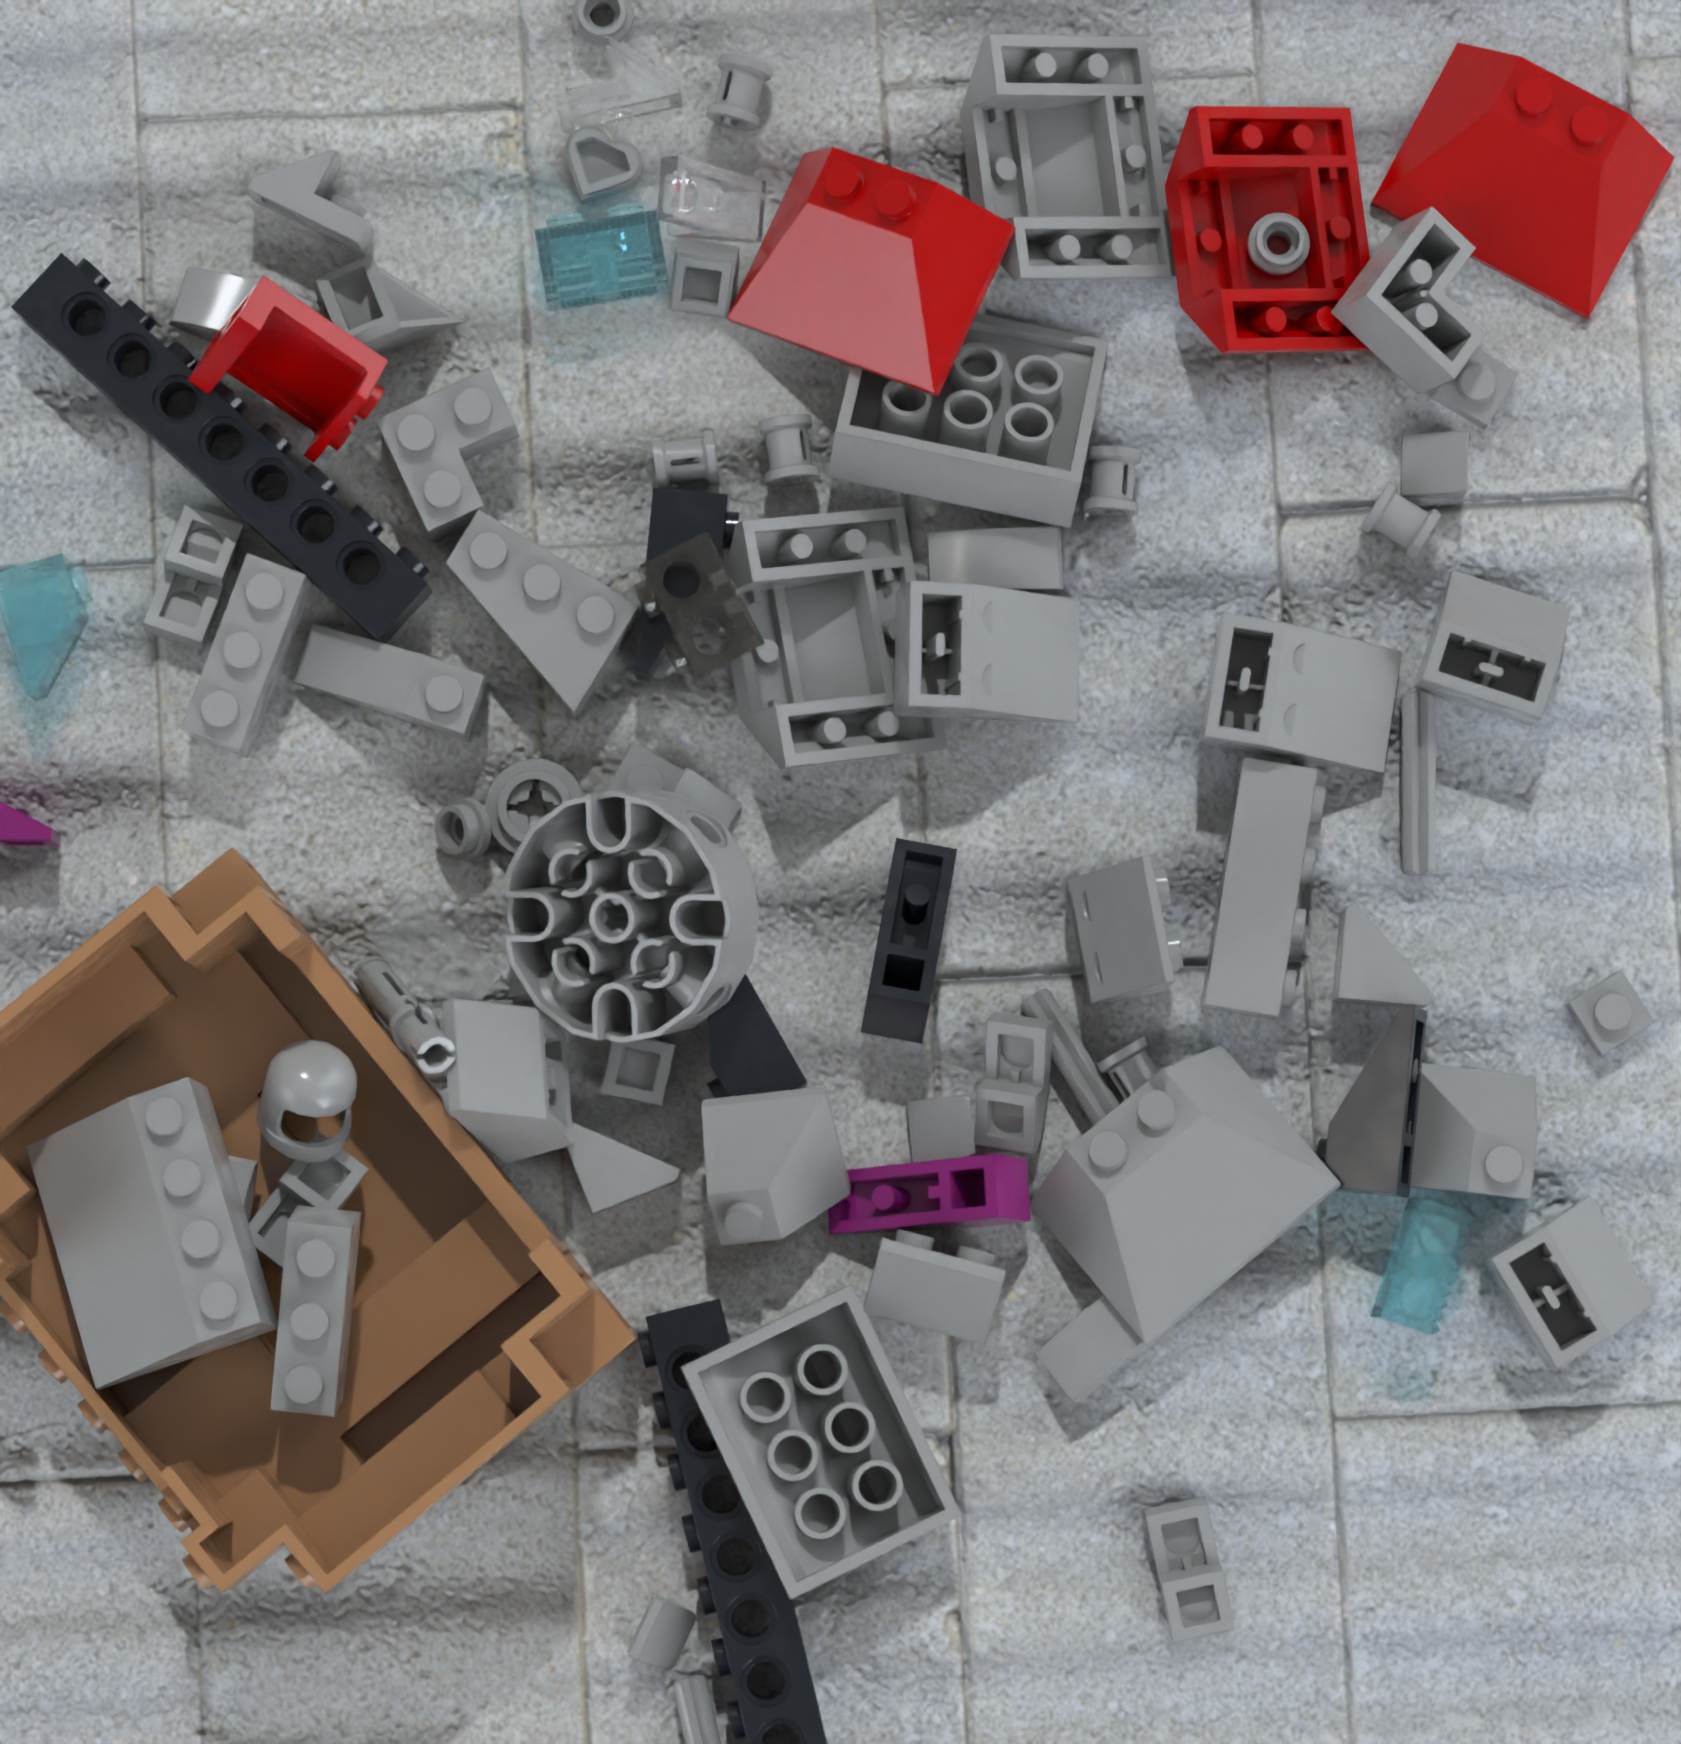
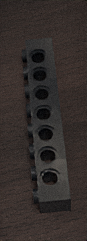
M61 253L11 306L13 311L27 326L299 572L306 574L312 584L375 641L386 644L433 593L428 583L423 580L430 570L404 546L396 553H393L377 537L384 529L360 506L356 505L348 512L331 497L338 490V487L316 466L311 463L303 471L289 459L286 454L293 447L273 427L265 422L257 430L241 415L247 405L224 383L219 381L212 391L207 394L189 382L188 379L199 361L176 340L166 347L153 336L150 331L156 323L132 300L128 299L120 306L104 291L111 282L88 260L83 258L75 265ZM91 309L105 312V324L98 333L91 336H82L76 333V322L82 313ZM135 350H144L151 354V364L144 374L138 377H127L121 374V363L128 353ZM180 391H189L196 394L197 404L189 416L181 419L167 416L166 405L172 395ZM225 432L240 434L243 444L240 452L235 457L229 460H219L212 456L211 447L217 436ZM280 473L288 477V489L280 499L268 502L257 497L258 483L267 474ZM316 514H325L334 519V530L328 539L320 543H311L303 539L302 528L308 518ZM362 555H371L380 561V571L372 582L359 585L348 580V567L355 558Z
M721 1299L646 1316L648 1329L637 1332L645 1368L657 1366L663 1391L652 1393L660 1430L673 1429L678 1452L668 1454L667 1460L675 1492L687 1489L693 1514L681 1516L690 1553L702 1551L708 1576L699 1577L696 1580L704 1614L717 1613L722 1638L711 1640L719 1676L732 1675L737 1700L726 1702L734 1738L747 1737L748 1744H763V1736L770 1727L784 1724L792 1727L797 1732L800 1744H828L794 1601L789 1599L741 1496L735 1507L723 1512L710 1508L703 1497L704 1485L709 1479L719 1475L727 1476L731 1479L732 1477L718 1447L712 1450H702L691 1442L688 1434L689 1425L694 1417L702 1413L691 1390L677 1382L674 1376V1364L683 1353L697 1352L705 1355L731 1342ZM738 1537L745 1539L751 1544L755 1552V1560L748 1570L741 1573H732L722 1567L718 1559V1549L727 1539ZM745 1600H757L764 1604L769 1611V1624L758 1634H745L734 1624L733 1611L739 1603ZM771 1662L782 1670L785 1683L778 1693L772 1696H761L750 1688L748 1673L758 1663Z

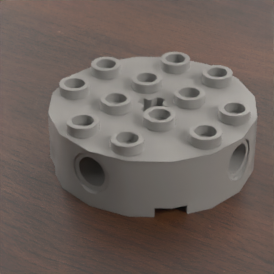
M637 786L565 800L529 828L507 867L503 897L509 898L506 916L510 934L504 935L510 965L535 1006L574 1035L598 1041L606 1039L618 1043H626L694 1028L730 1001L753 961L760 912L750 864L725 824L687 795L647 786Z

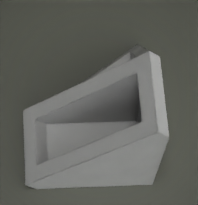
M373 256L315 278L331 321L379 355H384L466 322L378 267Z

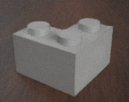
M1431 206L1395 225L1331 313L1418 395L1454 380L1487 334L1443 292L1476 248Z
M489 367L376 419L433 543L467 528L478 509L488 515L464 461L519 437L514 419Z

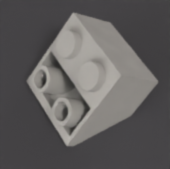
M1452 570L1414 688L1528 726H1533L1543 717L1559 667L1570 608Z
M455 998L443 1001L444 1027L440 1028V1030L455 1046V1051H449L455 1058L450 1067L446 1069L447 1083H444L442 1086V1100L448 1115L460 1122L475 1136L479 1144L485 1145L505 1164L574 1145L565 1034L539 1008Z
M1590 1195L1482 1259L1546 1368L1558 1369L1614 1335L1655 1304Z
M900 1229L896 1231L894 1241L882 1238L863 1306L865 1312L985 1344L1006 1274V1270L993 1267L996 1255L961 1245L957 1246L955 1257L932 1251L934 1238Z

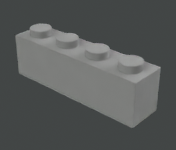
M1243 757L1238 764L1200 1008L1274 1020L1279 1017L1281 1006L1289 1008L1292 1006L1297 971L1287 969L1290 945L1301 946L1306 922V909L1296 908L1300 883L1310 885L1316 858V848L1306 846L1309 822L1320 823L1326 787L1315 785L1318 769Z

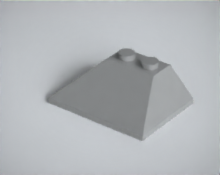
M988 34L984 36L961 108L960 121L971 201L1010 222L1016 228L1000 265L1014 281L1175 278L1176 272L1164 187L1165 175L1146 37Z
M903 506L742 520L736 523L719 594L724 631L740 719L780 769L937 751L947 748L942 718L894 716L896 592L909 581H917Z
M1218 1045L1160 1070L1066 1148L1031 1200L1030 1206L1148 1347L1338 1189L1341 1183L1224 1047Z

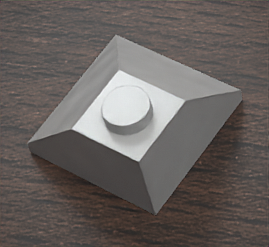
M1422 1063L1410 1188L1515 1201L1531 1200L1538 1139L1536 1077Z
M826 1086L702 1100L701 1113L707 1197L720 1246L783 1239L850 1195L851 1185Z

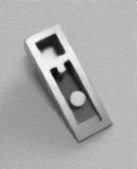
M313 624L293 679L295 684L466 742H470L489 687V682L483 674L424 654Z

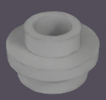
M576 0L573 5L572 21L575 31L582 40L590 45L609 47L618 44L629 34L633 25L634 16L630 0ZM601 8L609 9L615 15L613 22L605 27L597 26L591 20L593 13Z
M1271 213L1262 217L1254 224L1248 236L1247 248L1251 260L1260 270L1272 275H1285L1298 269L1305 261L1310 248V239L1305 226L1297 218L1286 213ZM1276 235L1283 237L1288 243V252L1283 255L1273 254L1267 247V239Z
M462 797L454 799L448 806L443 807L435 821V834L442 850L449 855H455L463 860L475 859L485 853L491 838L492 824L483 805L472 797Z

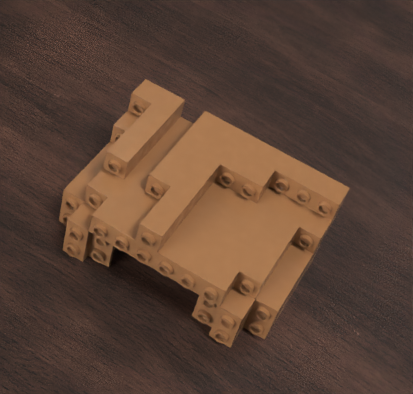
M233 847L173 895L158 885L152 887L0 1011V1295L4 1298L0 1303V1312L19 1334L22 1335L28 1329L44 1348L37 1355L39 1360L60 1384L69 1379L78 1389L84 1399L77 1405L92 1426L100 1433H103L105 1430L112 1431L125 1448L118 1453V1456L130 1473L141 1483L147 1478L151 1479L164 1497L158 1502V1505L168 1520L180 1532L185 1531L188 1527L193 1531L180 1541L189 1552L182 1561L191 1575L206 1590L214 1585L223 1593L237 1586L286 1545L292 1554L285 1559V1562L297 1579L308 1590L318 1585L324 1593H327L347 1579L515 1438L521 1436L638 1340V1335L565 1245L558 1241L520 1195V1190L483 1145L479 1144L475 1136L460 1122L448 1115L443 1104L442 1095L410 1056L397 1048L390 1038L387 1028L249 860ZM313 1039L327 1042L339 1048L351 1059L358 1077L356 1098L351 1105V1129L348 1140L342 1149L369 1168V1172L341 1209L361 1212L345 1393L335 1416L270 1410L277 1330L100 1390L96 1389L26 1146L128 1097L190 1077L208 1087L227 1154L259 1162L251 1221L279 1186V1180L296 1160L285 1156L273 1148L265 1140L257 1122L259 1102L266 1072L271 1060L283 1047L295 1041ZM285 1110L281 1119V1129L287 1137L295 1141L307 1143L312 1140L318 1131L327 1138H331L337 1135L343 1125L339 1113L334 1116L315 1118ZM258 1255L278 1322L283 1273Z

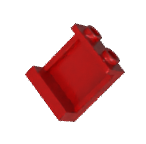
M263 275L213 337L188 381L209 394L227 372L313 431L314 437L303 456L315 462L328 446L336 451L342 447L358 422L354 415L365 420L374 409L385 390L377 384V381L388 360Z

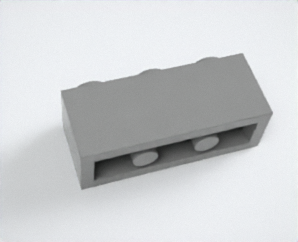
M246 554L181 729L189 737L248 758L313 587L306 574L257 556Z
M298 1205L287 1221L270 1410L334 1417L344 1399L361 1212Z

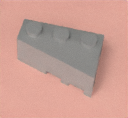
M478 509L446 561V564L452 575L578 721L639 621L641 615L640 607L638 604Z

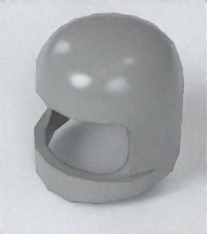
M313 1039L295 1041L283 1047L275 1055L266 1072L257 1114L260 1130L265 1140L273 1148L289 1158L305 1163L324 1162L341 1151L349 1137L352 1122L351 1105L356 1098L358 1077L351 1059L339 1048L327 1042ZM285 1110L315 1118L334 1116L339 1113L343 1125L337 1135L325 1141L307 1143L295 1141L287 1137L282 1132L281 1119Z

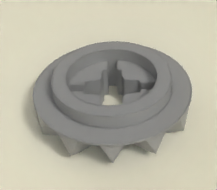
M526 759L508 766L493 781L487 794L485 810L491 820L492 834L508 851L516 853L531 827L527 815L518 814L517 811H508L509 806L519 807V804L528 803L531 793L534 792V783H539V792L542 793L544 803L553 804L554 808L565 800L583 797L577 780L561 765L545 759Z

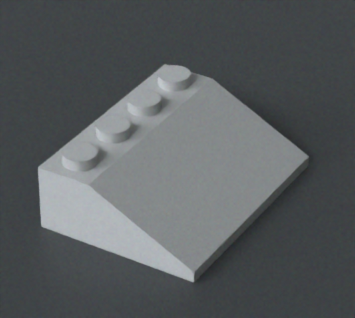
M977 313L938 397L850 365L835 430L827 477L1070 528L1081 486L1109 340Z
M186 1077L128 1097L26 1146L96 1389L100 1390L278 1329L275 1311L207 1086L190 1077Z
M853 1284L823 1296L680 1367L790 1600L962 1516Z

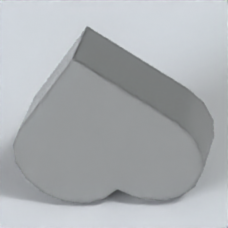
M591 125L579 127L567 138L565 145L566 158L582 205L626 191L635 186L640 180L643 171L641 155L637 148L629 142L622 140L611 141L607 133Z

